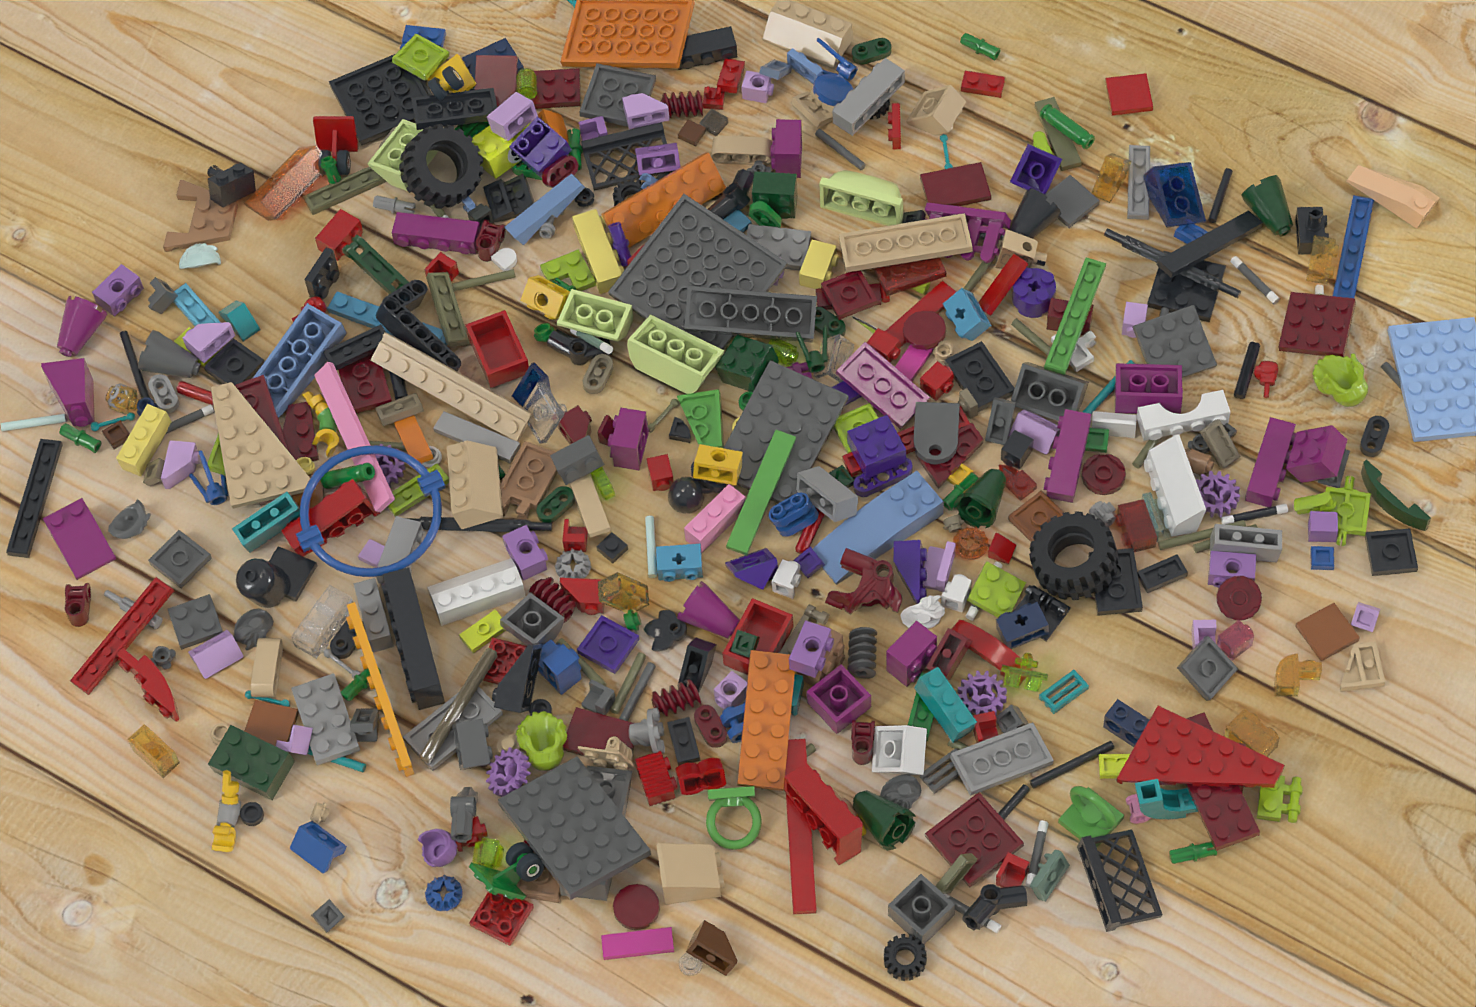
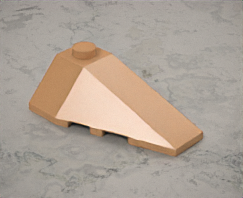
M1360 165L1357 166L1346 181L1416 229L1440 199V197L1421 185Z

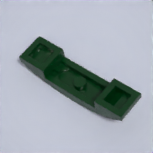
M1366 459L1363 462L1361 475L1368 492L1371 493L1376 503L1403 524L1426 531L1431 517L1415 503L1410 508L1405 506L1380 483L1382 473Z

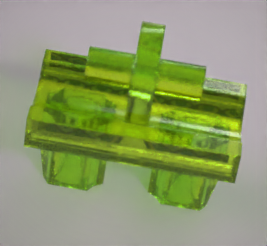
M1024 653L1022 658L1016 657L1015 664L1020 665L1021 668L1002 665L1001 672L1006 673L1004 684L1006 686L1019 688L1021 676L1027 677L1024 689L1039 692L1042 680L1047 681L1048 674L1030 670L1031 667H1038V661H1033L1031 653Z

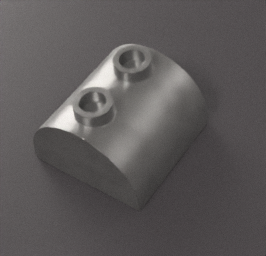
M531 593L500 619L501 627L527 646L535 643H542L544 645L550 639L554 641L564 623L562 615Z

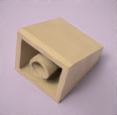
M656 844L665 905L721 897L720 888L725 887L723 874H718L717 867L721 866L719 852H714V845Z

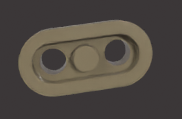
M599 354L591 361L583 377V387L587 393L598 394L604 389L614 368L610 356Z

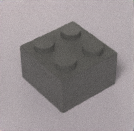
M922 874L888 904V916L905 932L914 935L915 940L919 938L920 944H925L955 915V904Z

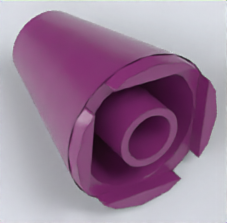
M68 296L57 342V348L60 349L59 353L66 357L76 356L105 320L107 312L104 309L102 312L96 310L98 305L86 299L75 296L74 300H72V297Z
M702 581L699 586L695 587L684 603L685 610L683 613L679 612L677 616L682 622L727 639L732 636L740 621L710 587Z

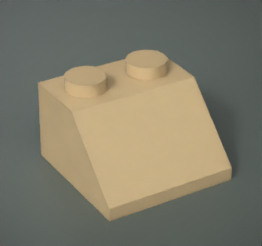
M951 85L925 91L906 123L933 135L946 134L952 130L953 123L962 113V108L966 101Z

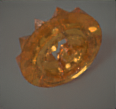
M967 526L963 530H958L953 538V543H956L955 552L964 559H978L988 549V538L985 532L978 530L977 527L969 528ZM974 537V543L968 549L967 541Z

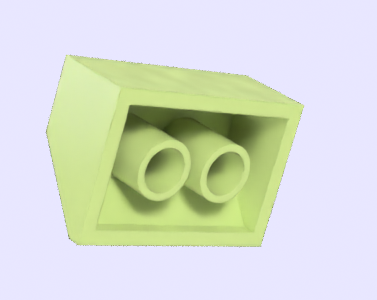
M402 119L368 162L369 167L390 185L407 191L408 185L406 182L403 183L401 179L404 173L399 170V165L403 162L400 160V157L405 151V146L424 129L417 130L415 123ZM432 150L427 152V165L435 157L438 151Z
M571 289L557 321V326L618 342L627 336L633 322L632 305Z

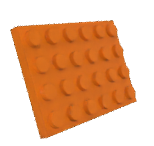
M577 0L560 61L562 67H596L598 63L617 68H679L695 2L694 0Z

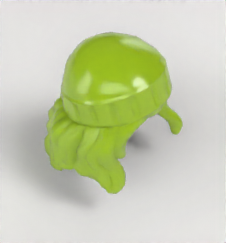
M1352 353L1351 358L1348 356L1326 355L1323 359L1317 361L1318 364H1315L1312 375L1320 392L1332 395L1335 401L1344 407L1357 406L1366 398L1368 385L1364 379V367L1356 358V354Z
M545 711L540 713L533 712L532 716L527 715L516 730L519 746L526 751L529 757L528 761L535 769L540 771L552 770L561 763L564 756L563 744L567 740L566 725L562 719H557L551 713Z

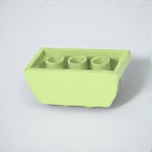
M848 170L836 172L829 179L821 178L819 183L821 208L887 226L902 224L904 212L903 199L897 184Z
M652 315L633 333L627 343L629 357L637 370L686 394H691L698 390L724 354V350Z

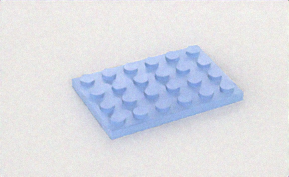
M1475 318L1388 326L1387 331L1397 373L1400 378L1413 441L1476 436Z

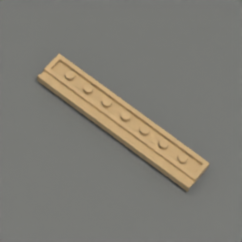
M389 333L383 334V338L371 358V361L514 441L519 442L529 423L530 417L533 415L531 412Z

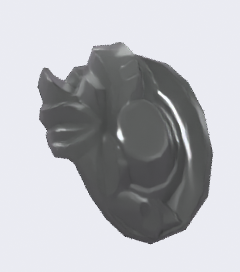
M137 499L134 504L124 508L109 525L108 531L112 536L121 539L139 535L144 530V527L147 526V521L150 519L151 514H146L144 505Z
M260 608L252 609L243 614L235 624L233 635L235 641L247 645L246 650L256 647L258 638H266V634L272 628L274 622L272 616Z
M910 774L899 775L886 782L882 787L880 796L910 809L912 804L921 795V785Z

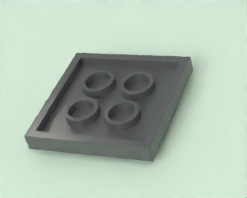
M597 63L579 111L580 117L592 119L603 116L604 122L628 127L622 97L641 93L651 97L656 82V75Z
M1194 305L1132 327L1146 364L1182 365V378L1217 366Z

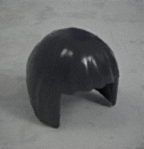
M685 476L676 479L668 492L669 504L679 513H693L700 509L704 501L700 483L692 477Z

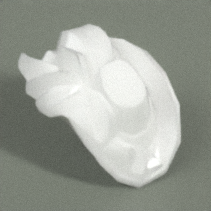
M929 595L922 598L920 603L904 609L900 615L902 623L909 628L917 620L927 629L935 627L945 614V607L941 606V603L938 601L941 596Z

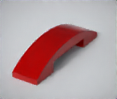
M961 619L952 627L956 632L972 640L968 649L999 669L1000 675L1017 687L1028 676L1021 674L1022 671L1032 672L1030 666L1022 658L983 629ZM1003 666L1016 668L1020 674L1002 670Z

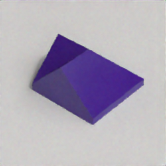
M1027 144L1010 183L1026 190L1033 188L1045 195L1062 159Z
M767 548L725 562L726 567L736 578L762 590L767 581L773 579L778 569L776 557Z

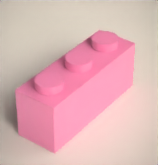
M728 484L684 527L685 540L689 544H701V553H703L738 518L746 500L745 496Z

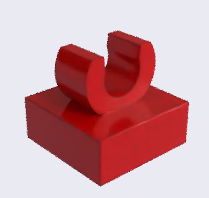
M707 86L704 88L703 109L723 110L725 92H721V87L713 88Z

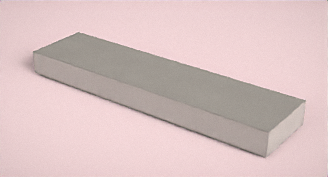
M1129 145L1127 219L1148 220L1150 146Z
M443 411L433 428L434 432L457 442L468 440L496 447L498 459L507 463L512 462L521 447L517 441Z

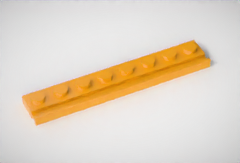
M356 603L347 604L350 616L346 617L350 630L355 629L357 636L353 637L356 649H362L364 656H361L360 660L363 669H369L371 676L367 677L370 689H375L378 695L373 698L377 709L383 710L384 717H381L384 729L390 730L392 737H389L388 741L391 750H397L399 757L395 758L398 770L399 772L404 770L406 777L414 775L410 758Z

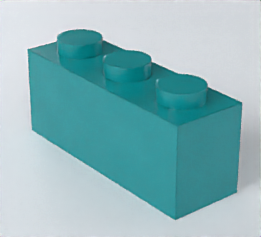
M285 492L233 527L232 530L245 549L251 553L282 532L281 530L289 522L300 517V508L292 496Z
M939 667L919 677L914 689L952 743L971 733L977 721Z

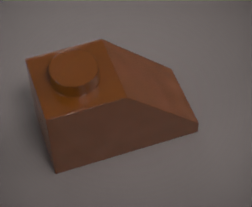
M704 920L694 932L686 953L727 976L738 960L725 932Z

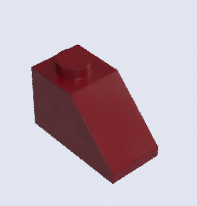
M579 405L556 417L558 429L569 444L587 435H591L590 423L592 419L586 410L583 412Z

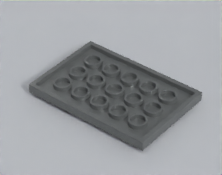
M770 361L724 446V449L743 452L742 468L737 485L750 490L775 430H779L795 436L796 441L771 500L780 503L798 493L796 490L797 473L813 468L849 398L848 395Z
M577 756L498 799L499 806L533 851L541 858L542 863L570 900L651 855L649 847Z

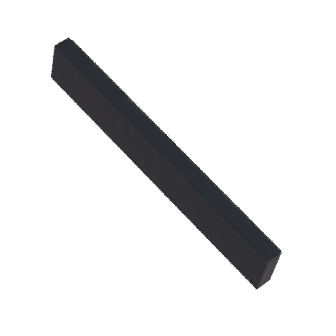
M1248 210L1158 259L1157 266L1172 278L1261 229L1263 222Z
M40 439L6 550L8 556L29 558L63 446L61 441Z

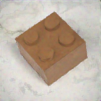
M831 629V638H834V643L831 651H826L824 656L826 661L823 670H818L815 678L797 672V675L803 676L804 682L814 686L831 673L836 666H840L845 659V645L843 644L842 634ZM816 648L808 649V651L815 652L818 650Z

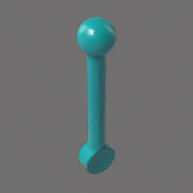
M942 134L940 140L943 143L946 162L944 169L953 168L952 164H950L946 142L948 137L946 134Z
M130 412L127 416L101 423L92 422L91 429L97 431L100 427L114 424L119 420L133 421L135 414Z
M251 690L245 692L247 699L255 698L290 707L287 699L280 701L268 697H252Z

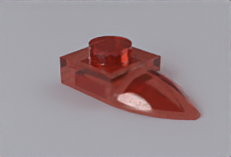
M999 464V470L1006 477L1005 486L1020 501L1037 489V484L1023 470L1019 471L1013 467Z

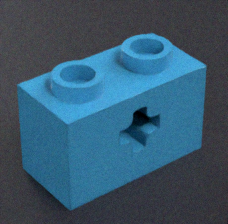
M961 288L943 303L946 309V316L955 324V331L961 338L973 341L992 326L975 296L970 291Z
M701 544L656 547L659 581L671 582L675 579L695 580L703 578Z

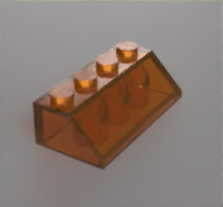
M316 145L298 148L244 204L268 221L282 219L287 213L286 210L300 201V196L303 192L306 193L314 186L313 182L325 175L322 174L324 170L319 166V158L323 153Z

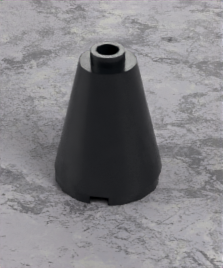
M1030 188L1025 192L1008 230L1023 232L1024 236L1033 239L1055 222L1061 215V211L1054 202L1050 205L1046 201V195Z

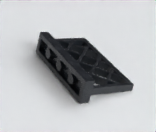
M662 122L581 141L593 190L616 186L619 182L623 184L625 179H627V182H630V178H634V181H637L641 175L635 170L637 166L636 155L629 151L633 146L637 145L649 147L652 142L661 140L662 144H667ZM618 150L623 153L619 161L610 157L612 151ZM599 155L603 160L597 166L590 161L589 157ZM627 155L636 160L631 168L622 163ZM606 160L616 165L611 173L602 168ZM619 167L628 171L625 177L620 178L614 175ZM599 172L608 176L605 182L596 183L595 177ZM652 173L650 175L654 177L658 176L659 173Z
M1132 829L1094 838L1091 835L1081 838L1077 849L1106 932L1114 931L1120 926L1162 917V911ZM1128 837L1131 845L1129 851L1117 845V841ZM1104 843L1111 847L1107 856L1097 850L1096 844ZM1113 849L1125 855L1121 864L1109 857ZM1128 857L1137 862L1138 869L1136 872L1124 866ZM1106 862L1118 868L1114 877L1105 872L1104 865ZM1120 871L1133 877L1129 885L1116 879ZM1135 879L1145 884L1146 890L1144 894L1131 887ZM1113 884L1126 890L1122 899L1112 893L1111 887ZM1128 892L1141 898L1136 907L1124 900ZM1144 900L1151 904L1154 912L1146 913L1140 910L1139 907ZM1121 905L1133 911L1131 917L1121 919L1119 913Z

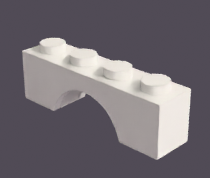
M1219 390L1202 394L1199 405L1191 412L1184 414L1172 413L1164 409L1160 403L1138 407L1136 419L1143 441L1149 439L1157 440L1164 436L1180 435L1183 432L1192 430L1200 431L1216 419H1220L1222 424L1225 425L1229 423L1230 409L1224 391Z

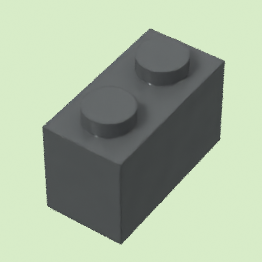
M589 435L550 455L565 485L605 465Z
M483 718L453 724L452 728L460 770L489 765L490 760L493 759L491 746H487L486 737H489L487 724H483Z

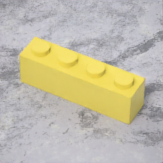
M594 209L572 216L588 266L596 281L599 294H602L612 288L624 272L622 265L618 266L617 261H619L617 251L616 249L612 250L610 246L613 242L610 233H605V220L602 216L599 217L597 210Z

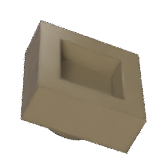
M967 388L960 391L959 407L961 406L963 412L970 419L977 416L978 404Z
M158 458L147 464L144 484L152 486L162 481L161 475L165 460Z

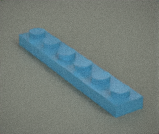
M336 292L327 307L328 312L370 328L381 324L375 316L379 306L340 292ZM423 323L447 345L442 329ZM383 326V328H384V330L386 331V333H389L390 335H392V334Z

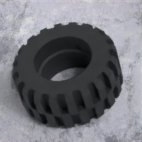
M438 124L434 127L429 126L405 146V151L400 157V160L403 162L399 165V170L404 173L401 179L403 183H407V191L409 193L413 192L415 194L414 198L417 201L423 200L425 201L424 205L429 207L435 204V208L442 209L444 206L450 208L461 203V201L476 190V187L481 182L480 176L483 175L484 168L480 166L483 163V157L478 155L480 151L478 145H473V139L470 135L466 137L463 130H454V126L446 125L443 128L442 124ZM428 151H440L452 159L457 171L455 182H442L431 174L426 163Z
M1075 511V514L1065 512L1062 513L1063 516L1057 517L1056 515L1050 518L1051 521L1049 523L1044 522L1040 526L1041 531L1037 530L1033 536L1034 541L1030 543L1029 548L1031 551L1029 554L1030 561L1043 589H1047L1049 594L1053 596L1058 594L1059 598L1067 600L1068 597H1071L1072 600H1079V597L1083 596L1086 599L1092 597L1091 594L1095 591L1097 594L1101 592L1103 585L1108 586L1112 581L1111 575L1114 576L1117 572L1116 565L1119 563L1118 551L1109 527L1105 526V522L1100 518L1095 519V515L1087 513L1085 516L1083 512ZM1083 544L1094 549L1090 558L1079 566L1062 567L1054 563L1057 555L1068 546Z

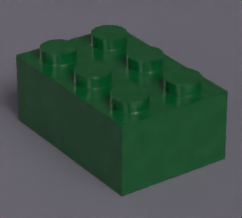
M230 725L208 765L215 773L223 776L224 770L230 771L231 781H237L239 785L273 801L295 760L288 752Z

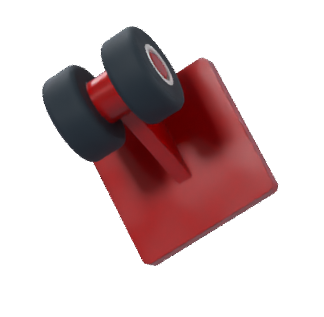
M314 116L313 126L317 151L319 152V173L326 175L324 169L320 166L321 159L326 156H332L337 161L336 167L339 175H348L351 166L349 152H358L359 149L354 117Z

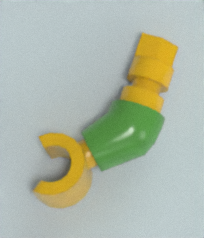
M308 391L302 394L310 407L316 410L315 413L319 421V431L312 444L317 446L319 442L326 443L328 445L326 456L329 458L334 454L339 442V437L336 433L337 425L321 394L314 396L312 392Z

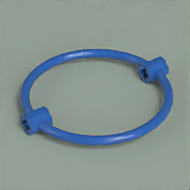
M360 446L348 449L327 460L308 481L300 504L302 531L296 533V537L304 552L312 549L327 565L349 575L377 577L383 576L385 573L404 569L418 560L435 539L442 516V502L439 491L445 489L444 481L438 470L429 473L418 460L403 451L386 446ZM367 454L394 457L410 465L422 476L417 478L423 495L425 497L431 495L433 502L432 522L422 543L404 559L391 565L377 568L354 567L334 559L320 546L324 543V540L317 525L310 527L309 523L310 499L320 479L331 468L344 460Z

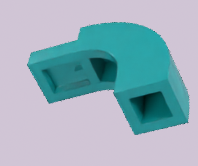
M1158 779L1135 783L1140 811L1147 817L1165 820L1186 818L1188 813L1198 812L1187 788L1165 790L1160 788Z

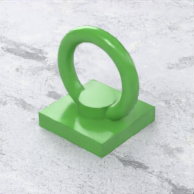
M754 786L708 790V799L714 802L707 812L706 827L712 840L719 846L732 850L741 849L750 845L759 835L762 825L761 814L757 805L750 799L756 798ZM745 806L752 816L750 832L739 840H729L721 836L715 825L718 811L722 807Z
M1074 786L1070 790V798L1073 804L1058 819V823L1081 840L1085 836L1091 835L1094 838L1110 834L1124 819V814L1089 787Z

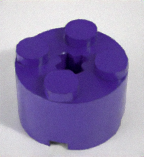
M1026 267L1013 285L1012 302L1021 315L1029 318H1038L1048 312L1051 298L1056 296V282L1051 272L1039 268Z

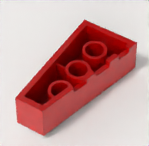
M352 479L343 483L334 493L325 496L316 506L309 508L310 527L317 525L324 540V543L320 545L322 547L327 544L328 538H338L345 534L346 528L353 524L358 527L364 523V518L371 514L373 517H376L381 513L375 511L368 494ZM300 517L289 522L281 530L298 555L304 557L313 552L312 549L304 552L296 537V533L302 531Z
M806 763L785 775L784 791L800 813L806 812V818L813 831L819 830L823 838L822 843L826 849L832 848L835 852L836 857L834 860L836 863L841 865L861 853L862 821L858 816H854L849 811L847 804L843 800H839L833 788L821 780L817 770L812 769Z

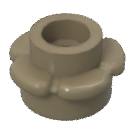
M954 515L943 520L945 525L943 528L949 530V533L961 530V525L964 524V520H961L960 515Z

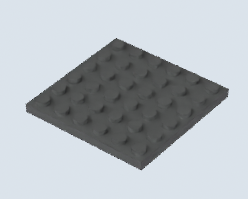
M683 194L608 293L617 301L632 305V310L644 319H647L650 315L655 316L724 350L734 335L684 329L687 287L697 286L768 292L788 266V263Z

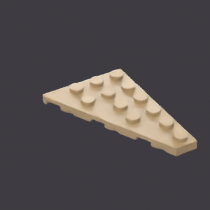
M230 382L211 387L231 507L234 509L273 500L285 492H288L290 495L304 492L310 477L234 384Z

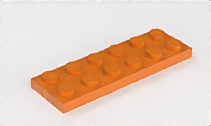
M705 152L601 215L607 226L615 222L621 223L625 238L629 240L628 247H631L655 232L683 194L702 205L722 193L726 186L710 154Z
M750 651L737 786H754L755 788L779 791L784 789L795 671L789 669V654Z

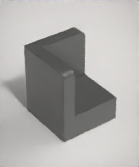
M155 277L150 284L156 291L148 298L150 302L148 307L162 314L178 295L167 282Z
M591 679L589 682L590 691L583 700L582 707L592 712L607 715L616 699L615 692Z

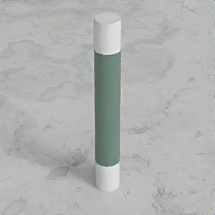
M570 329V332L607 354L612 353L613 347L591 334Z

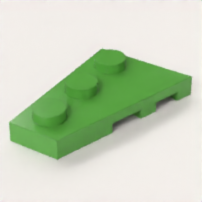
M719 389L678 395L677 398L698 444L724 448L721 393Z

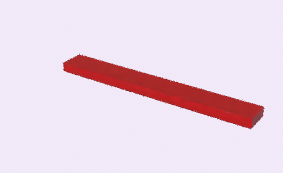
M806 739L788 740L785 775L807 763ZM786 793L793 915L817 913L812 831L806 818V812L800 813Z

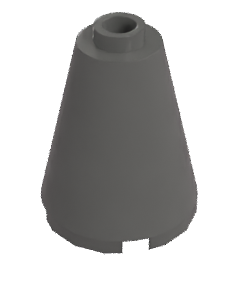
M152 330L145 342L147 346L141 352L138 369L191 378L193 375L196 376L201 367V364L198 363L199 359L159 331Z

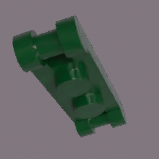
M355 235L352 238V242L349 245H345L342 249V252L348 258H351L388 294L409 283L405 277L359 235ZM358 248L363 250L360 255L356 252ZM394 281L399 284L397 288L392 285Z

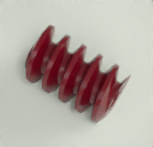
M699 90L696 91L694 97L691 91H688L686 97L683 92H679L678 98L674 92H671L670 98H668L666 93H663L661 102L668 106L669 118H672L673 112H675L677 118H680L682 112L685 117H688L690 111H692L694 117L697 116L698 111L703 116L702 96Z
M552 577L536 581L530 587L529 593L562 615L564 623L571 618L577 603L570 601L571 597L565 595L564 589H559L560 585L558 583L553 584L554 579Z
M690 679L687 680L686 687L682 682L678 683V690L673 685L669 686V693L665 688H662L661 696L656 691L652 692L651 701L653 708H658L659 715L662 712L666 717H668L669 709L674 714H677L678 706L684 712L686 711L687 703L691 708H694V701L702 705L698 690Z

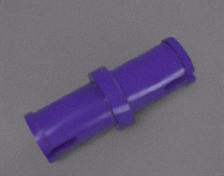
M615 222L608 226L614 242L612 246L617 251L621 265L627 266V260L631 257L628 247L629 240L625 238L621 223Z

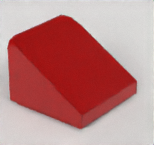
M995 533L988 550V558L1009 564L1017 545L1001 534Z

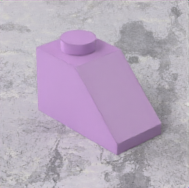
M643 93L622 97L623 109L629 129L669 121V111L666 104Z
M229 322L198 324L193 329L188 330L183 340L186 349L205 363L228 343L235 334Z
M169 441L161 475L165 489L172 488L187 478L190 473L193 474L196 470V465L200 464L201 458L194 442Z

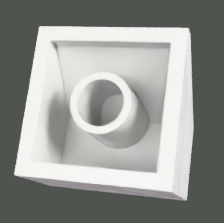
M907 725L875 726L872 772L923 775L927 729Z

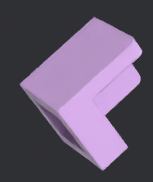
M1193 620L1191 630L1193 649L1205 636H1209L1216 643V620Z
M293 725L290 741L277 740L276 747L287 752L307 755L313 728Z

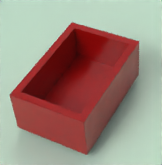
M506 310L465 324L468 339L490 388L531 374L528 359Z
M752 598L722 653L724 666L748 675L750 658L731 652L737 630L760 637L756 651L779 653L794 627L793 614Z

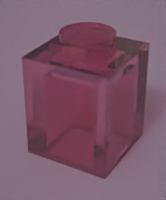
M1238 620L1218 635L1217 646L1233 661L1253 645L1254 633L1248 625H1244Z

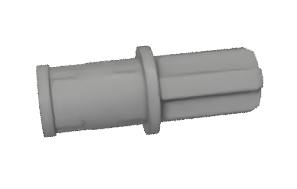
M377 195L373 200V207L391 211L392 214L395 212L414 214L415 212L414 210L406 209H415V203L401 201L397 197L392 199Z

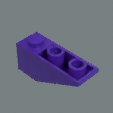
M921 540L894 541L893 561L896 570L913 600L918 604L922 598L927 597L926 588H923V581H927V570L923 568V561H927V549L922 547Z

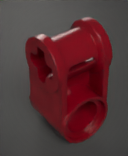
M484 220L479 236L476 239L478 257L482 261H492L491 256L498 252L501 243L504 241L506 225H495Z
M85 583L84 586L66 584V615L73 626L81 627L89 620L91 586L89 583Z
M852 720V758L859 765H866L872 760L875 720H872L871 723ZM859 749H865V750H867L866 752H863V753L858 752Z

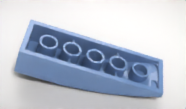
M308 303L253 377L265 376L278 418L288 409V405H291L315 378L314 375L325 365L327 360L323 351L340 344L347 334L341 322Z
M915 471L859 509L855 516L849 517L819 542L813 550L824 562L825 565L822 567L837 585L853 574L842 569L840 565L846 548L876 559L893 548L894 541H904L942 516L944 501L920 473Z

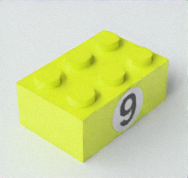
M530 123L509 141L493 133L490 126L472 138L473 145H478L480 149L478 155L483 157V163L480 166L495 179L522 161L509 146Z

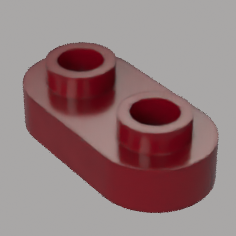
M563 155L549 165L542 173L544 185L554 188L570 174L575 175L578 170L577 159L573 156Z
M710 705L699 706L695 710L694 719L706 744L713 748L723 746L727 741V731L719 715ZM708 713L709 716H708V717H702V714ZM715 731L719 732L717 736H713L712 733Z

